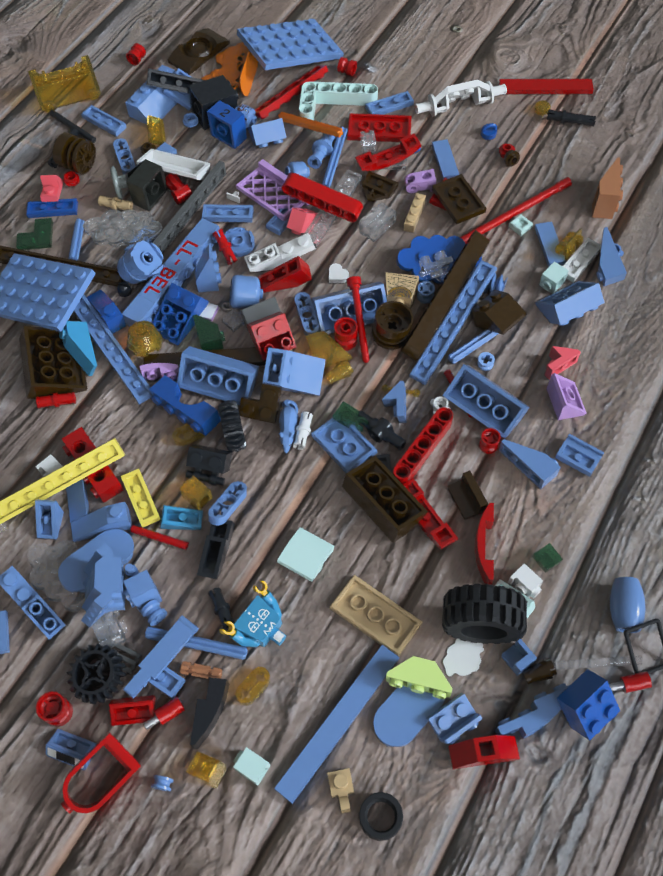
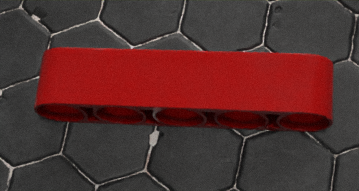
M289 173L281 187L285 194L349 222H356L363 209V204L359 200L296 173Z
M442 407L436 411L394 467L393 475L402 484L414 478L451 428L453 420L451 409ZM424 445L427 448H420L419 446ZM413 459V460H416L417 462L411 463V462H409L408 460ZM398 474H405L406 476L399 477Z

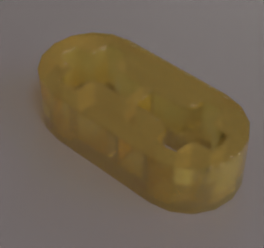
M189 424L178 427L172 434L173 440L178 446H185L205 437L200 432L196 433ZM182 434L184 439H181L179 435Z
M255 668L239 685L235 695L240 704L245 706L251 705L269 685L271 678L266 668ZM264 673L265 681H258V683L254 685V683L257 681L256 675H262ZM252 687L249 692L251 697L249 699L246 697L241 699V692L243 690L247 692Z

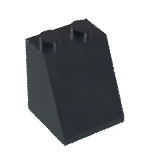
M223 75L189 86L191 112L198 117L199 123L204 130L210 128L207 111L219 100L234 109L237 107L238 93L232 88L230 81L226 80Z

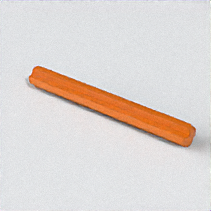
M281 112L278 115L279 119L282 118L283 122L338 138L343 135V129L337 126Z

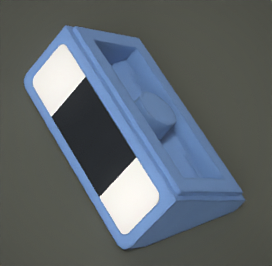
M57 729L46 744V755L75 766L97 743ZM91 758L80 769L86 770Z

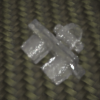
M444 250L434 254L435 262H431L428 255L420 258V277L430 274L431 279L436 278L439 282L444 280V275L448 274L446 268H449L450 263L453 262L452 256L447 257Z

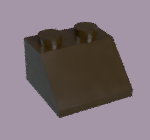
M499 290L492 291L472 308L476 327L502 335L527 315L525 310L509 293Z

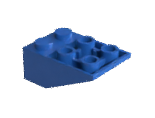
M171 283L149 331L178 346L200 320L199 315L207 307L209 301Z

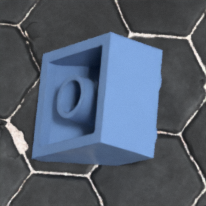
M282 118L248 127V132L254 146L258 145L259 148L268 146V142L272 141L274 144L282 143L283 139L287 138Z

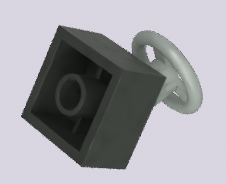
M147 159L123 175H118L114 166L110 167L118 199L123 198L121 188H128L133 204L147 211H150L168 190L162 166Z

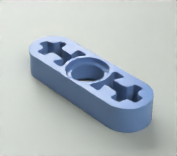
M119 138L113 142V147L122 173L127 174L135 167V162L127 141ZM123 156H129L126 159H121Z
M306 292L297 293L294 298L295 306L304 334L308 338H315L320 333V326L310 295ZM303 299L305 301V306H303L300 300ZM305 312H310L312 314L308 318L302 316ZM310 323L312 324V328L314 329L313 331L309 329Z
M239 481L231 483L208 511L209 522L212 525L219 526L224 524L246 498L247 486L245 483ZM225 501L233 502V504L231 505H225L223 503Z

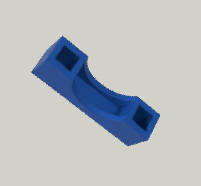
M166 375L149 389L152 395L151 399L157 406H163L170 415H176L183 424H189L196 433L200 432L206 436L221 422L218 410L205 401L194 405L181 403L182 393L178 383Z

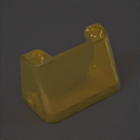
M88 55L82 56V61L79 64L74 62L75 66L47 74H45V71H41L42 74L36 72V69L28 71L41 110L50 112L52 109L99 98L101 91Z

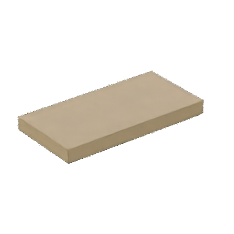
M356 575L352 576L330 605V609L378 644L384 645L398 657L422 625L421 620Z

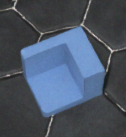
M522 639L516 641L513 646L501 655L502 659L517 676L533 665L537 659Z

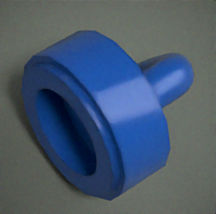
M494 123L486 124L481 129V136L486 140L494 139L497 135V125Z

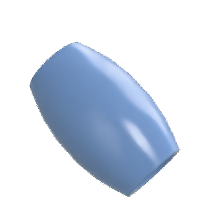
M634 577L616 578L610 592V613L616 631L624 633L626 629L644 623L645 619L644 592L639 580ZM641 629L636 630V631H633V632H631V633L640 632Z

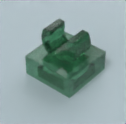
M550 543L532 556L545 573L563 560Z

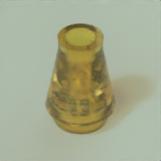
M344 360L343 362L340 361L325 376L329 383L333 384L336 381L351 376V373L354 371L349 362Z

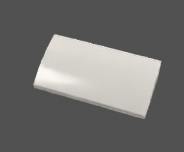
M150 149L136 161L138 165L147 159L162 166L164 172L196 180H204L210 173V163L155 149Z

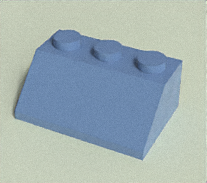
M577 281L535 302L548 321L559 326L569 323V320L584 316L585 312L596 310L599 305L605 303L599 283Z

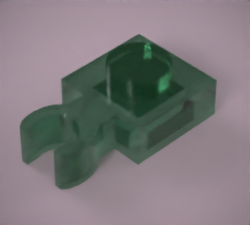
M344 401L333 414V419L347 428L353 424L358 431L362 432L363 427L358 424L361 422L366 425L368 424V420L365 417H358L359 410Z

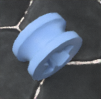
M483 352L478 357L477 365L481 370L488 371L493 368L495 358L491 353Z

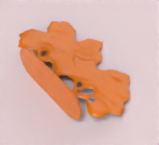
M241 42L215 56L216 62L221 64L222 67L211 71L209 75L201 79L208 80L223 75L226 80L230 81L231 86H235L233 87L234 90L240 86L242 94L246 97L250 93L258 68V61L244 43ZM239 56H240V57H243V58H242L243 61H239L237 58H238ZM243 64L241 72L238 71L239 66Z

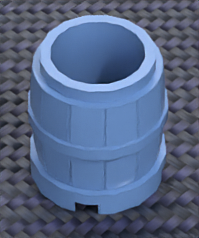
M140 241L132 248L126 250L119 258L117 263L118 273L124 281L131 284L148 280L163 268V254L154 243Z

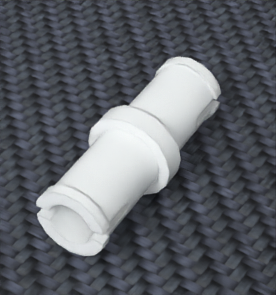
M309 412L301 413L299 425L295 429L296 437L293 447L298 450L305 449L307 436L311 432L310 424L313 415L310 413L308 417Z

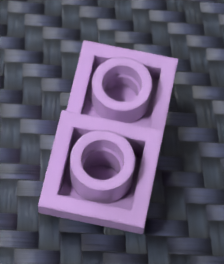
M151 363L140 366L142 376L146 381L155 380L164 375L173 381L178 379L179 367L176 364Z

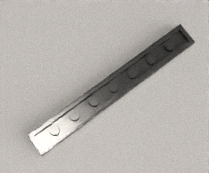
M219 160L153 241L162 254L225 177L226 169L224 162Z

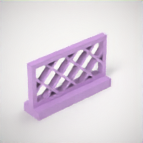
M263 159L258 162L259 167L236 184V189L282 221L290 217L292 208H301L303 205L307 207L309 205L289 195H278V192L282 191L281 187L287 175ZM259 174L262 177H264V179H254V177H256ZM266 183H272L276 187H266ZM252 184V188H244L243 186ZM254 184H264V187L254 188ZM264 192V196H256L255 193ZM266 192H276V195L266 196ZM296 199L299 201L298 203L290 204V200ZM276 200V204L269 205L266 203V201ZM278 200H288V204H278ZM278 209H288V211L282 214Z

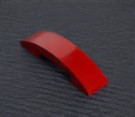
M414 133L400 139L399 145L374 155L369 151L355 157V160L362 171L383 169L411 156L421 148V143Z
M414 478L403 483L404 487L428 511L418 522V525L439 549H443L457 541L458 537L447 522L443 523L424 497L423 490Z
M489 503L483 512L475 539L476 562L480 575L486 585L492 584L494 580V560L485 559L486 529H492L494 523V503Z

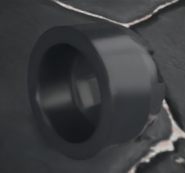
M120 282L118 284L117 291L121 297H127L132 293L131 286L127 282Z

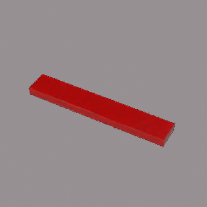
M592 79L499 80V85H506V94H593L594 90Z

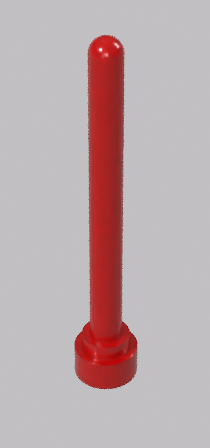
M353 276L346 279L347 287L352 290L362 361L368 363L369 353L359 294L360 285H362L361 277Z

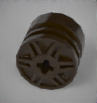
M64 132L59 135L54 143L52 151L53 160L58 166L79 174H86L95 162L96 148L91 141Z
M397 301L381 304L376 310L371 333L375 343L389 350L401 348L409 337L413 324L412 311L407 305Z

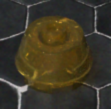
M139 321L129 327L126 344L134 352L135 356L147 357L149 356L148 353L160 350L162 335L151 322Z

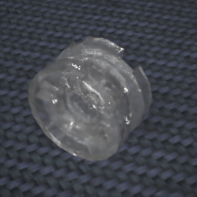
M369 130V132L361 131L362 154L369 151L376 153L374 130Z

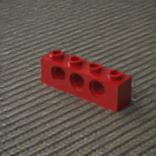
M82 427L61 438L65 444L62 447L68 457L72 455L73 460L96 448ZM108 465L83 478L86 484L91 483L93 486L90 489L96 499L100 497L103 503L124 491Z

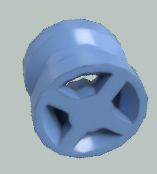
M430 281L419 283L417 288L418 301L425 304L430 303L435 292L433 283Z
M157 599L148 602L140 611L143 617H147L150 626L159 624L167 616V611L160 607Z

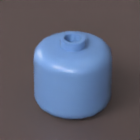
M234 275L232 277L230 286V306L232 308L244 309L259 303V300L263 299V289H260L259 278L243 275Z

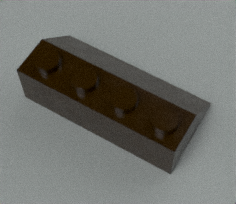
M376 456L345 475L342 484L343 489L392 543L408 534L428 512Z

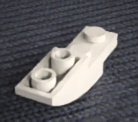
M306 233L278 247L274 243L244 258L250 272L268 271L316 248L309 233Z

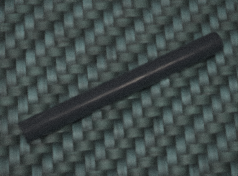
M53 109L50 110L49 114L69 128L77 129L79 135L92 143L96 142L94 136Z

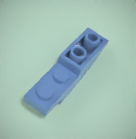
M13 566L0 575V585L49 640L66 626Z
M563 683L553 688L554 692L548 695L546 692H542L534 696L535 700L530 705L532 712L530 709H527L518 714L519 718L511 720L509 717L498 722L499 726L495 730L496 735H510L519 731L522 739L543 728L561 710L557 697L570 685L566 686Z

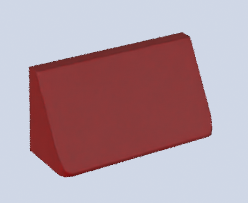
M155 695L112 699L109 703L111 726L144 723L156 715L154 712Z

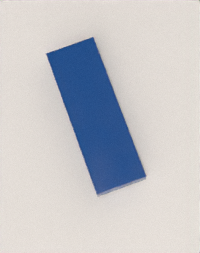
M77 198L59 199L57 202H27L26 215L28 218L77 215L78 201Z

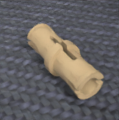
M99 196V206L129 212L133 209L132 201L121 200L118 197Z

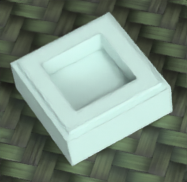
M520 214L509 223L508 227L519 236H522L533 227V223Z

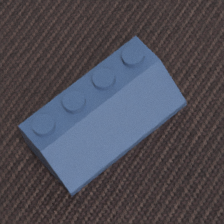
M161 65L157 69L159 71L169 72L175 74L176 72L174 69H171L164 65ZM146 81L125 104L129 117L154 128L177 102L163 94L164 88L146 85Z
M381 282L360 286L359 294L364 325L373 323L376 310L381 304L387 302L384 284ZM346 289L311 298L321 335L334 333V324L340 318L349 317L356 321L352 290Z
M189 346L181 355L177 383L179 388L223 401L234 400L237 402V405H240L241 397L250 398L252 395L259 366Z
M463 364L442 395L488 428L496 429L504 439L517 426L530 408L465 364Z

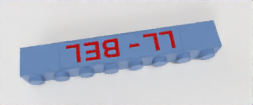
M201 218L165 261L161 271L150 279L124 310L122 315L126 325L141 333L151 325L171 283L182 287L184 281L191 276L207 245L211 243L213 247L217 243L213 233L216 231L218 236L221 237L218 232L220 230L219 225Z

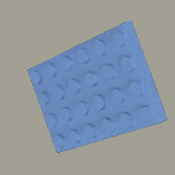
M315 19L237 29V36L264 70L340 59L344 55L343 51Z
M14 253L0 275V317L61 332L96 273L89 268Z

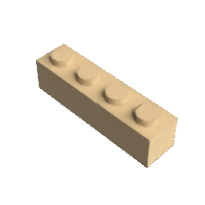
M416 193L404 222V231L414 233L426 203V195Z

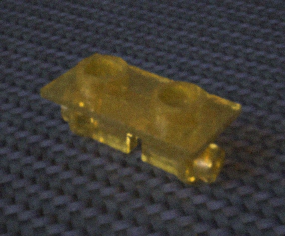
M582 228L577 232H569L563 239V242L561 241L555 247V252L565 255V260L582 245Z

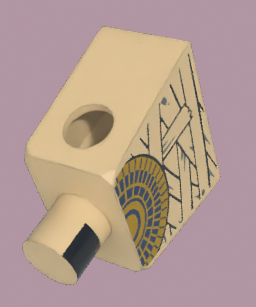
M386 272L385 291L387 302L397 301L411 308L417 293L419 276Z

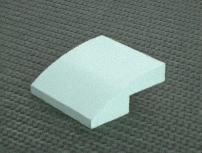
M300 527L282 551L277 563L312 582L322 570L324 562L333 552L334 545Z

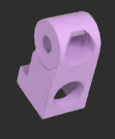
M434 169L406 175L404 178L406 191L408 193H416L423 190L433 192L432 185L436 184Z

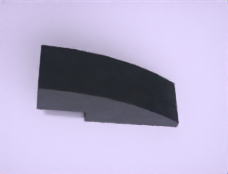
M227 520L219 526L211 524L209 535L206 536L197 576L218 579L235 527L233 521Z
M209 678L206 700L197 699L190 741L193 749H198L207 739L222 713L230 685L227 679Z

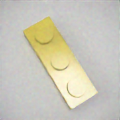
M136 469L122 475V481L142 528L161 520L140 470Z

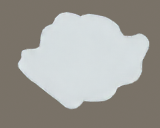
M457 638L455 644L448 647L447 656L443 659L446 674L452 676L454 673H457L460 676H466L477 671L481 663L479 654L484 651L483 644L462 641Z

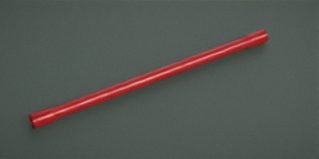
M569 177L562 179L550 188L460 238L466 244L475 230L481 234L490 231L552 195L567 189L572 185L571 179Z

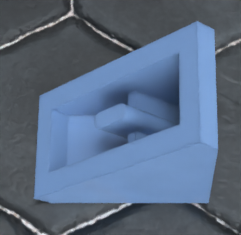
M36 499L37 538L57 539L64 511L57 501Z

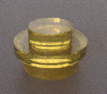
M544 100L538 101L535 104V111L541 116L546 115L548 109L551 108L550 104Z

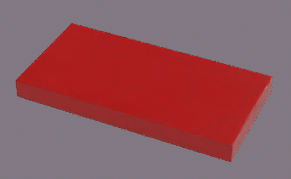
M349 113L347 140L400 142V139L411 135L412 116Z

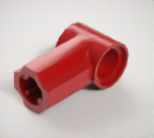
M171 173L167 175L165 179L166 185L171 191L175 202L179 205L187 201L192 195L187 184L184 185L176 174Z

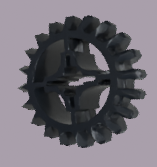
M234 400L224 401V403L218 405V411L228 451L238 452L246 448V441L237 402Z
M96 644L95 647L88 645V650L80 649L81 656L74 655L76 662L69 663L73 667L72 671L66 672L69 676H72L67 681L68 684L72 685L69 690L75 693V697L81 699L84 703H105V698L113 699L112 692H119L118 684H124L120 678L126 676V673L121 671L126 667L124 663H120L123 657L117 655L118 651L111 649L108 645H104V647L101 644ZM97 657H103L101 660H98L95 664H90V662L96 659ZM99 683L103 684L100 689L90 691L92 687L95 688Z

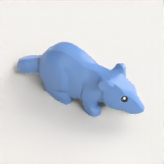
M292 400L282 402L283 409L279 416L280 442L285 453L289 452L292 443L295 441V429L298 426V407Z

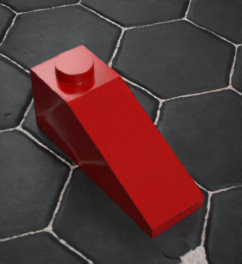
M299 256L257 277L260 280V289H263V293L298 287L312 280L309 265Z

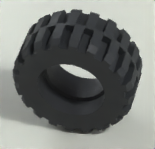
M465 584L461 587L456 586L448 590L444 595L442 627L446 634L451 635V637L462 641H470L471 643L500 644L510 643L511 641L515 642L522 639L527 632V601L520 592H516L512 588H505V586H494L493 584Z

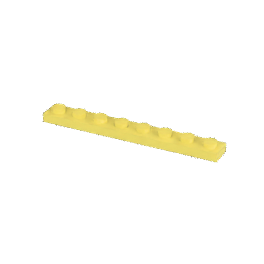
M116 438L0 500V524L34 506L36 499L45 500L125 456Z

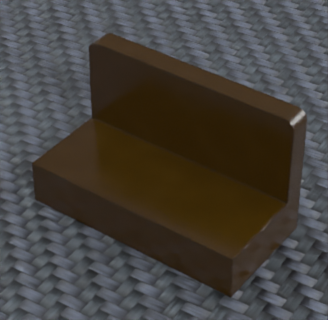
M470 470L463 473L460 481L448 485V490L464 520L485 511L488 502Z

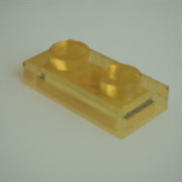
M148 115L146 119L148 141L153 144L162 145L166 142L163 119Z

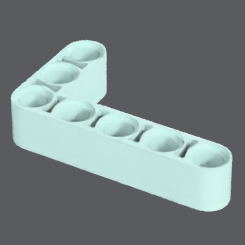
M305 82L302 85L300 117L314 120L316 104L365 106L367 103L378 100V87L374 84Z

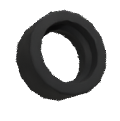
M378 792L371 794L361 804L359 812L360 826L371 839L378 841L391 839L402 826L403 811L400 803L388 793ZM376 802L387 803L394 811V823L386 831H377L368 822V810Z

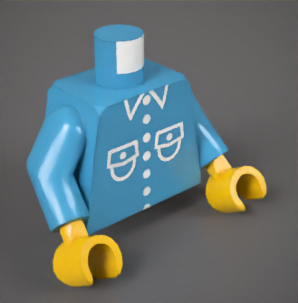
M259 580L262 583V589L258 590L253 585V590L261 593V597L259 595L255 597L235 624L230 621L224 622L229 627L227 632L224 629L219 631L223 635L229 634L231 639L243 647H258L259 645L265 647L270 640L280 646L287 636L279 630L282 625V613L277 600L267 590L266 582Z

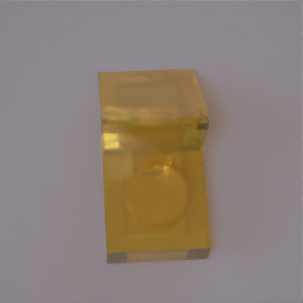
M197 751L186 773L213 788H217L227 768L223 762Z

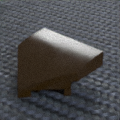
M369 171L362 182L367 201L391 198L398 187V182Z

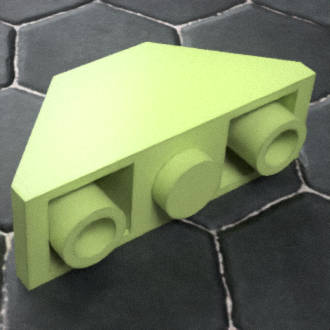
M413 656L389 670L386 674V682H389V685L395 688L409 687L412 692L419 694L424 692L432 693V696L438 699L450 698L453 688L435 661Z

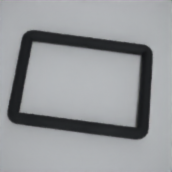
M657 618L624 631L634 673H639L628 633L656 623L663 646V629L661 621ZM663 664L646 671L648 674L663 669Z

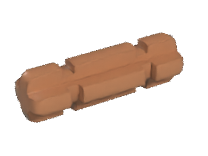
M183 661L180 666V673L184 675H189L190 673L191 676L209 679V677L221 679L222 677L221 668L214 667L211 669V666L197 663L191 665L192 663Z

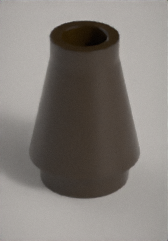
M542 658L529 669L522 672L527 684L553 679V676L557 675V671L550 658Z

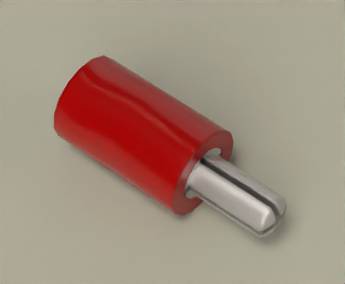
M645 671L620 677V682L611 683L609 686L612 691L622 689L624 693L651 688L652 682L648 672Z
M175 697L154 711L156 715L144 722L145 729L148 730L159 722L164 725L184 712L185 708L179 698Z

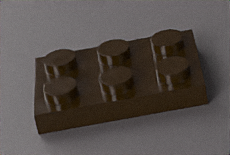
M462 174L432 185V191L456 225L486 213L487 208Z

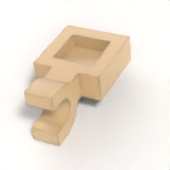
M350 768L328 772L332 798L339 797L342 814L351 812L348 795L354 794Z

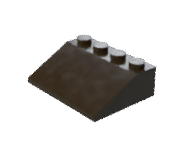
M23 326L19 342L27 399H36L37 396L53 395V393L64 394L87 391L85 371L64 347L59 331L43 327Z

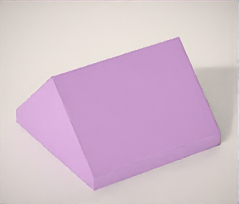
M556 373L552 374L547 386V392L557 419L562 420L587 414L575 382Z

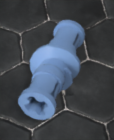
M323 133V137L313 143V154L307 160L310 167L318 169L322 164V160L332 154V142L337 137Z

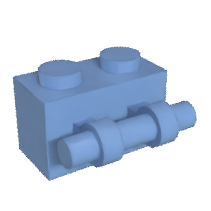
M126 564L125 574L128 579L123 581L126 587L123 592L132 608L136 606L140 612L151 600L157 599L159 603L163 600L148 571L145 570L139 573L135 565Z

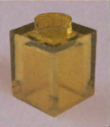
M195 476L184 481L181 485L180 492L182 497L197 510H201L213 498L210 489Z

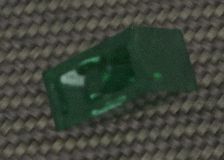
M193 315L201 349H224L222 342L226 340L224 332L219 331L218 324L201 316Z

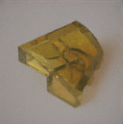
M325 331L306 336L312 356L326 360L324 368L334 364L339 365L353 359Z

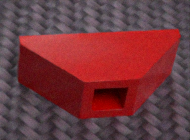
M491 735L472 738L448 746L452 770L520 760L515 736Z

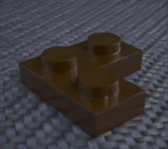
M263 382L259 400L241 397L239 415L268 423H276L282 386Z

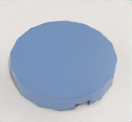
M234 227L226 231L225 236L228 242L231 243V248L236 257L248 255L253 250L255 239L251 231H247L242 227Z

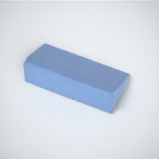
M82 479L66 488L70 523L90 514L87 487Z

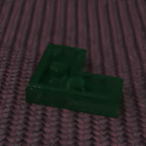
M52 218L35 219L34 232L17 233V249L51 248Z

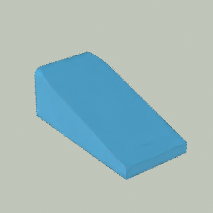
M164 505L160 528L201 530L203 510Z

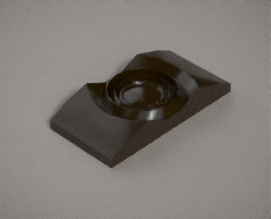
M209 28L196 31L187 43L179 44L168 58V63L191 75L228 46L230 40Z

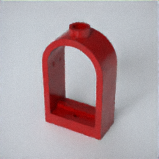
M108 732L66 775L63 784L64 801L61 803L62 807L69 814L72 811L91 813L98 810L141 767V764ZM104 746L127 771L99 800L89 805L78 804L69 795V781Z

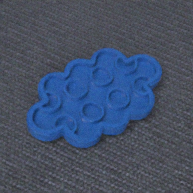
M433 235L430 239L424 236H417L411 241L410 248L402 249L398 253L396 262L400 269L412 271V275L419 276V283L434 281L437 284H441L463 249L465 242L458 236H450L447 239L441 235ZM482 257L479 258L478 262L475 265L476 267L482 260Z

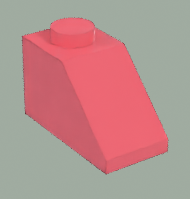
M292 208L286 227L292 229L291 232L297 235L308 233L318 218L319 213L307 208Z

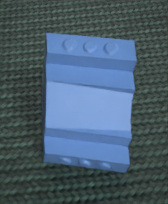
M104 543L94 552L83 571L88 576L83 582L85 586V602L82 608L86 613L81 621L89 628L105 613L125 610V595L123 592L125 589L123 582L125 580L123 559L122 557H113V549Z

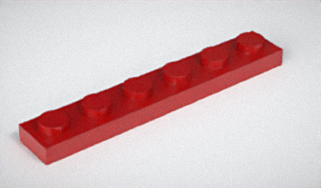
M317 65L255 109L256 117L260 119L268 117L271 111L278 110L281 104L289 102L294 95H299L305 82H314L323 78L324 74L328 72L327 66Z

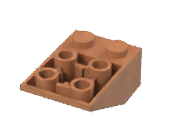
M620 157L614 161L599 181L592 203V217L612 219L614 213L618 212L619 201L623 197V190H621L623 177H620L623 165H620Z

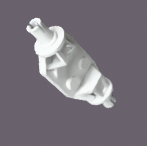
M479 80L447 86L436 97L433 94H429L427 102L416 103L415 111L416 114L430 111L431 116L434 117L438 113L447 112L449 103L454 102L458 98H461V100L468 99L470 96H472L475 105L486 102L491 104L494 102V96L506 94L507 88L505 84L493 87L490 81L484 83Z

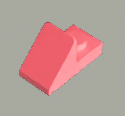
M41 175L40 179L43 185L40 195L41 201L57 202L63 187V179L57 175Z
M552 346L549 357L552 360L546 365L547 369L545 372L548 380H550L552 374H559L575 364L581 352L578 349Z

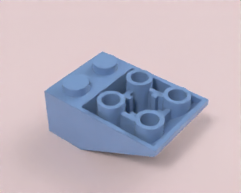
M268 348L263 382L282 386V391L320 396L326 360L293 351Z

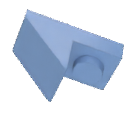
M400 381L383 397L382 402L384 407L393 406L394 417L398 418L399 423H407L406 387L404 381Z

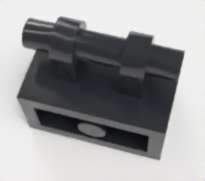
M197 444L190 446L186 466L194 467L195 471L187 470L186 478L193 479L195 482H208L213 486L217 484L224 486L225 478L219 477V473L224 474L230 470L233 452ZM203 470L212 471V474L208 475L202 472Z

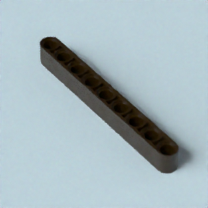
M475 230L469 237L401 348V352L414 361H417L425 350L490 242L488 238Z

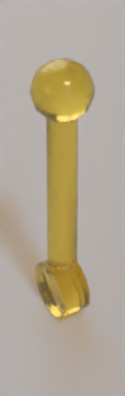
M386 384L382 386L384 392L390 391L393 388L388 387ZM406 390V393L418 397L420 390Z

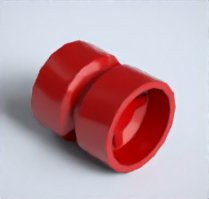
M343 317L335 322L334 339L336 347L343 351H349L356 347L358 342V325L354 319Z
M50 691L43 694L37 701L36 713L39 718L51 726L60 727L71 719L73 707L70 701L61 694Z

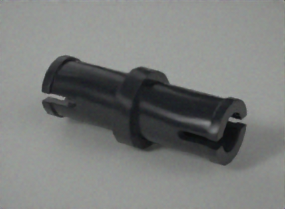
M214 588L215 593L210 590L208 595L215 607L213 609L214 613L218 615L223 626L222 628L226 631L229 627L224 622L230 621L233 624L235 622L229 611L230 605L226 603L221 589Z

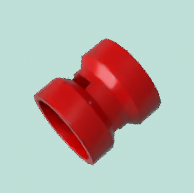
M138 43L133 44L131 50L126 54L128 62L135 66L138 65L146 55L145 48Z
M341 57L338 62L337 71L354 76L357 69V61H349L347 58Z
M487 428L482 432L479 442V448L482 452L492 454L498 449L501 436L496 429Z

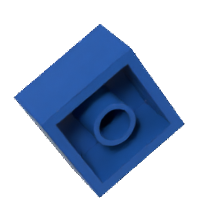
M220 100L207 111L211 136L234 149L247 139L245 118L241 111Z
M589 669L581 674L557 697L570 727L589 741L620 712L608 681Z

